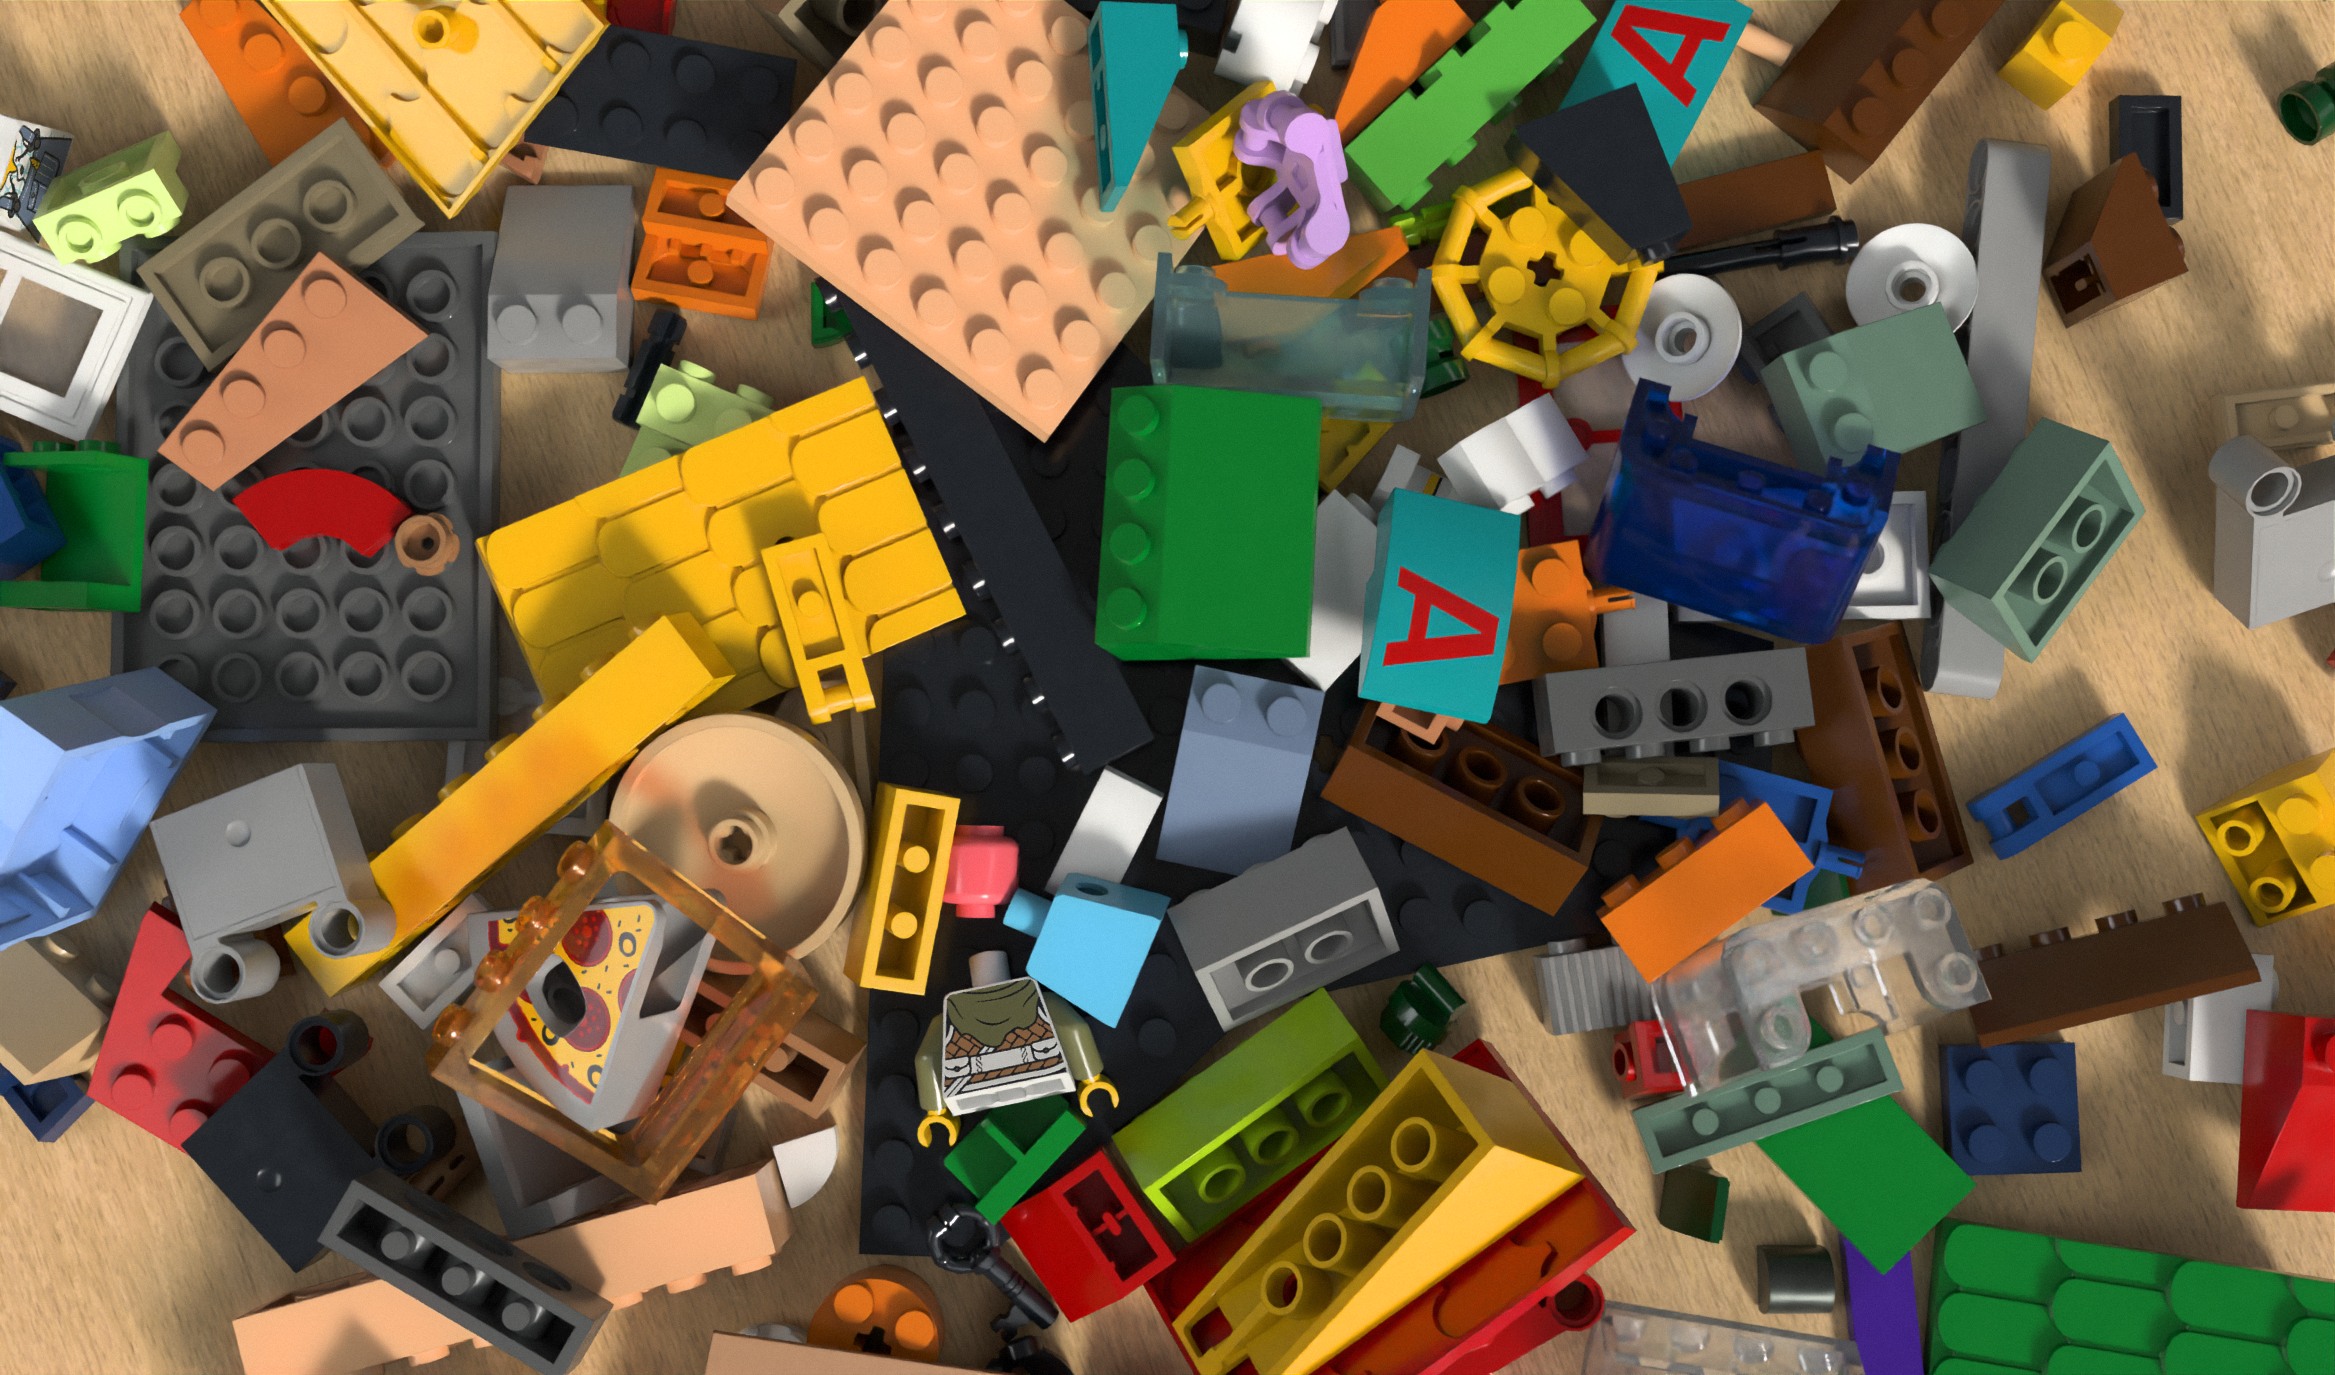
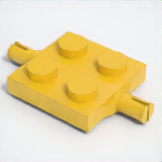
M1273 81L1254 82L1172 146L1192 197L1188 204L1167 219L1168 227H1174L1170 232L1177 239L1184 241L1203 224H1206L1221 260H1240L1269 234L1264 226H1255L1247 214V209L1257 196L1268 190L1278 181L1276 171L1265 166L1249 165L1240 161L1233 152V142L1235 134L1241 129L1239 120L1243 106L1250 100L1265 98L1268 94L1277 91ZM1312 103L1307 106L1316 110L1321 115L1325 114L1322 107ZM1297 202L1287 213L1288 216L1292 215L1300 207Z

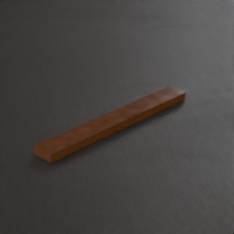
M1821 149L1677 185L1694 226L1677 244L1678 253L1831 215L1837 207ZM1486 233L1468 238L1459 265H1478L1488 238ZM1439 245L1407 252L1343 302L1341 306L1349 335L1445 312L1433 285L1427 284L1425 280V269L1432 266ZM1542 256L1539 262L1528 261L1527 269L1535 273L1534 284L1544 287L1550 279H1560V271L1553 267L1554 261L1552 259ZM1461 284L1470 305L1488 301L1484 292L1480 293L1477 284Z

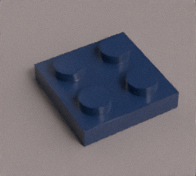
M2066 1040L2008 1042L1984 1049L1977 1043L1938 1044L1943 1149L1968 1176L2082 1172L2074 1042Z

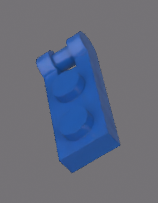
M2116 713L1997 786L1976 795L1966 802L1965 806L1975 822L1983 821L1993 837L1989 841V845L1997 858L2004 860L2025 850L2158 768L2125 714ZM2020 800L2030 818L2016 825L2005 808Z

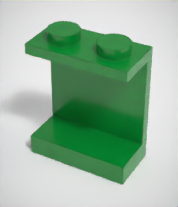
M79 440L78 451H75L76 445L69 443L34 441L33 452L4 453V466L47 472L46 499L68 544L42 561L41 581H0V607L49 612L140 613L149 459L121 455L120 443L100 440Z

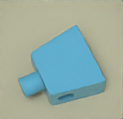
M1068 873L1059 887L1053 902L1018 887L1008 907L1003 924L1037 938L1025 969L1029 976L1104 1024L1116 1028L1171 898L1079 873Z

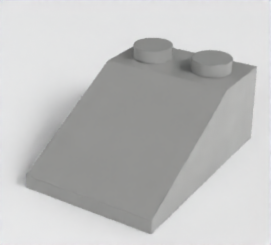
M633 185L507 186L488 292L487 359L509 374L630 372L634 362V297L630 288L635 273V187Z

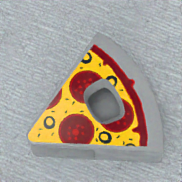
M709 888L552 901L467 914L469 951L475 982L485 1013L500 1044L519 1072L542 1097L563 1115L590 1132L648 1115L695 999L727 909L726 899L721 891Z

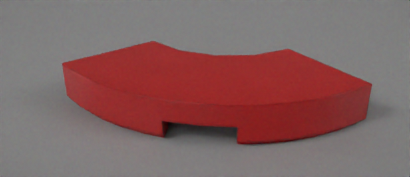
M303 469L278 474L256 483L232 499L234 504L269 546L279 551H283L302 539L330 536L344 540L361 555L371 557L396 536L398 528L404 521L417 514L404 500L385 487L354 474L330 469Z

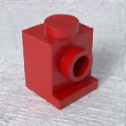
M1694 1018L1634 1021L1629 1023V1029L1614 1035L1615 1045L1611 1056L1612 1069L1616 1079L1621 1083L1623 1099L1668 1097L1705 1084ZM1674 1041L1678 1072H1672L1668 1043Z

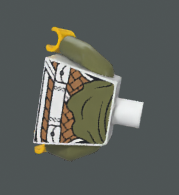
M985 951L972 956L969 959V967L973 988L950 992L945 995L943 1013H940L931 1020L915 1056L920 1107L927 1110V1114L918 1128L917 1136L919 1142L923 1146L928 1147L932 1140L929 1124L940 1122L949 1129V1144L952 1146L961 1131L959 1115L1076 1091L1074 1079L1081 1080L1077 1095L1080 1107L1086 1115L1093 1117L1086 1100L1088 1094L1097 1088L1109 1091L1114 1108L1117 1107L1119 1098L1115 1085L1110 1078L1100 1074L1104 1065L1089 1024L1073 1007L1056 992H1041L1037 980L1030 976L1011 980L1008 958L1005 952Z

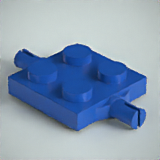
M1718 759L1719 810L1741 796L1747 804L1756 797L1765 801L1814 866L1812 870L1759 907L1801 917L1809 885L1819 873L1820 868L1859 879L1863 868L1840 862L1838 858L1857 864H1864L1865 852H1858L1827 843L1826 819L1834 790ZM1639 815L1640 821L1644 820L1676 829V840L1688 835L1691 841L1694 842L1714 828V825L1709 820L1710 817L1677 819L1671 816Z

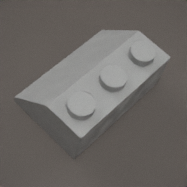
M1346 826L1330 834L1314 836L1306 841L1302 847L1270 862L1254 864L1246 869L1242 875L1212 889L1196 891L1189 895L1182 903L1167 909V913L1192 969L1224 1032L1400 951L1378 886Z

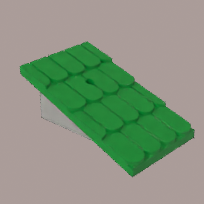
M1944 1217L1935 1226L1923 1371L1924 1375H2335V1280Z

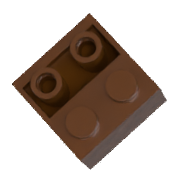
M2136 152L2122 157L2072 193L2041 273L2066 329L2133 302L2189 271L2184 261L2185 248L2178 232L2168 225L2157 201L2159 192L2156 180L2147 168L2142 167Z

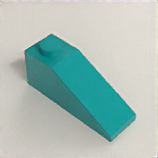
M1100 1L1087 28L1101 212H1113L1132 179L1179 69L1185 68L1188 57V37L1184 29H1178L1176 4Z

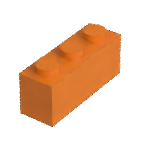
M1742 796L1736 798L1719 810V817H1710L1709 820L1714 825L1713 829L1694 842L1691 841L1688 835L1681 837L1655 857L1660 865L1658 868L1639 881L1634 874H1630L1615 883L1601 895L1606 905L1596 911L1597 915L1648 985L1814 868L1813 864L1765 801L1756 797L1747 804Z

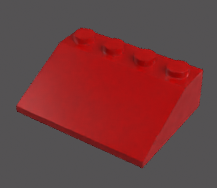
M2255 1009L2246 1010L2236 1207L2257 1210L2335 1213V1015Z

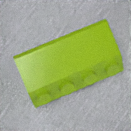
M1322 986L1307 998L1295 1003L1286 1013L1255 1035L1243 1040L1234 1050L1206 1070L1190 1078L1182 1087L1148 1111L1138 1115L1130 1124L1114 1134L1112 1139L1142 1191L1189 1244L1343 1135L1385 1090L1390 1081L1354 1028Z

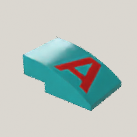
M1615 0L1558 111L1636 82L1671 169L1754 10L1736 0Z
M1394 487L1378 515L1375 566L1372 575L1366 583L1358 697L1487 724L1492 715L1512 614L1519 553L1520 515Z

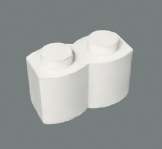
M1547 393L1463 439L1437 458V461L1463 503L1520 515L1535 505L1529 496L1534 492L1540 490L1545 499H1548L1579 480L1573 469L1586 461L1589 456L1550 393Z

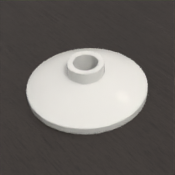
M1903 224L1876 235L1858 252L1847 275L1846 300L1850 313L1858 326L1941 301L1954 333L1966 321L1974 307L1978 293V272L1969 249L1951 232L1930 224ZM1910 283H1920L1925 286L1926 291L1920 300L1909 302L1901 297L1904 287Z
M1676 274L1655 282L1635 337L1638 341V346L1630 355L1621 353L1624 367L1638 388L1657 399L1683 402L1705 395L1727 376L1740 350L1742 322L1734 299L1720 284L1697 274ZM1696 331L1697 336L1694 346L1689 352H1685L1683 343L1686 336Z

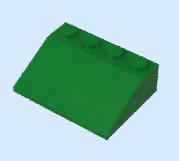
M1175 384L1112 388L1095 644L1123 661L1310 658L1322 402L1319 398Z

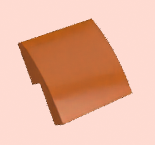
M656 167L642 217L645 237L630 287L634 300L758 321L774 241L726 206L727 194L736 185L738 180Z

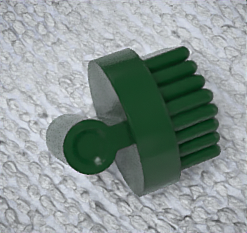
M1427 963L1415 973L1413 980L1401 981L1388 998L1389 1004L1381 1012L1379 1027L1398 1049L1404 1050L1406 1053L1410 1052L1412 1056H1415L1422 1048L1433 1051L1437 1045L1445 1044L1458 1029L1457 1018L1467 1010L1469 1003L1432 963Z

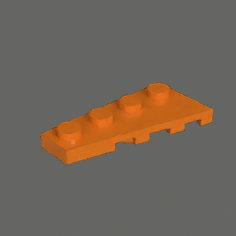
M192 0L179 13L180 18L273 168L341 117H345L355 126L385 169L397 159L292 36L255 0Z

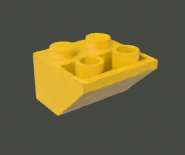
M2335 747L2276 769L2204 809L2195 816L2258 928L2335 903Z

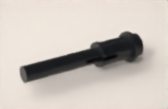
M1832 215L1829 217L1828 223L1789 230H1775L1773 232V239L1672 256L1664 260V272L1657 274L1655 282L1676 274L1687 273L1709 276L1776 264L1780 271L1827 261H1833L1835 265L1841 266L1846 263L1847 258L1856 257L1858 254L1859 242L1856 225L1852 219L1842 220L1839 215Z

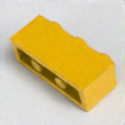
M878 781L868 835V865L864 883L855 905L843 974L858 986L924 995L949 868V858L960 804L959 798L940 791Z

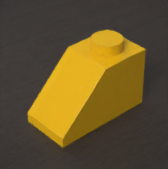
M2053 0L1996 74L2046 111L2075 88L2113 39L2124 11L2110 0Z

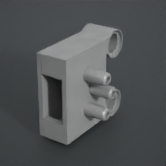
M2334 418V420H2333L2332 427H2331L2332 439H2333L2334 441H2335V418ZM2249 435L2237 436L2225 442L2216 450L2208 468L2210 479L2217 485L2213 597L2249 630L2335 602V455L2293 468L2256 437Z
M300 763L149 822L193 957L190 968L191 984L197 995L207 1002L219 1004L262 996L272 990L278 981L281 970L279 957L271 945L266 941L254 938L253 933L312 910L315 911L311 915L308 926L309 937L315 949L325 957L340 959L376 953L386 948L395 936L397 928L395 912L391 905L379 896L335 763ZM351 913L355 915L359 925L356 940L351 937L348 931L347 923ZM233 959L239 965L240 977L238 983L232 975Z

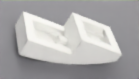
M1106 765L1044 890L1056 895L1068 873H1079L1120 884L1160 805L1164 793Z

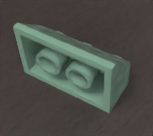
M2042 417L2028 437L2022 439L2016 445L2011 454L2010 461L1989 489L1984 490L1977 497L1971 513L1953 537L1943 543L1938 549L1932 565L1926 572L1951 607L2020 659L2032 664L2146 510L2110 441Z

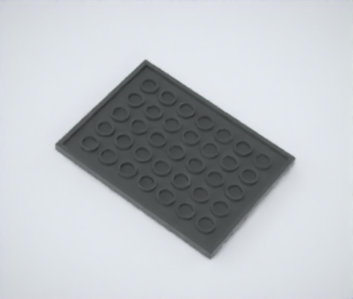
M496 231L415 232L359 273L358 276L429 330L431 332L430 335L214 491L157 451L218 375L207 370L156 297H153L116 382L115 442L121 444V455L149 459L140 613H112L110 676L156 666L216 708L218 711L199 743L498 741L499 599L474 545L476 539L500 529L502 368L487 359L488 292L499 235ZM140 236L129 237L120 241L122 247L119 249V279L151 292L136 269L180 236H156L153 238ZM303 469L343 471L385 487L404 500L419 515L427 516V514L435 512L446 516L454 525L453 533L460 538V551L455 561L448 562L445 565V570L434 576H423L416 572V568L405 567L397 556L395 537L371 557L361 555L344 540L330 536L302 539L283 551H279L269 546L234 504L232 499L262 480L289 471ZM427 538L423 543L426 550H430L434 545L431 538Z

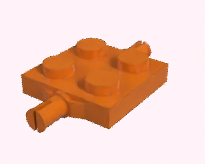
M1577 539L1519 549L1512 614L1499 685L1532 680L1546 673L1599 668L1594 640L1597 615L1628 609L1635 610V599L1633 597L1608 601L1609 598L1634 594L1631 582L1592 589L1591 584L1583 573Z

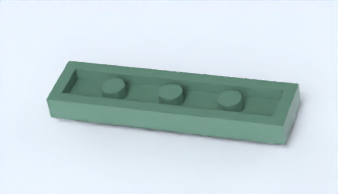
M1874 1026L1635 1108L1629 1112L1651 1172L1656 1175L1904 1090L1905 1088L1880 1026Z

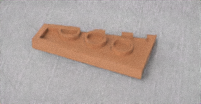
M322 248L157 451L214 491L420 343L431 332Z

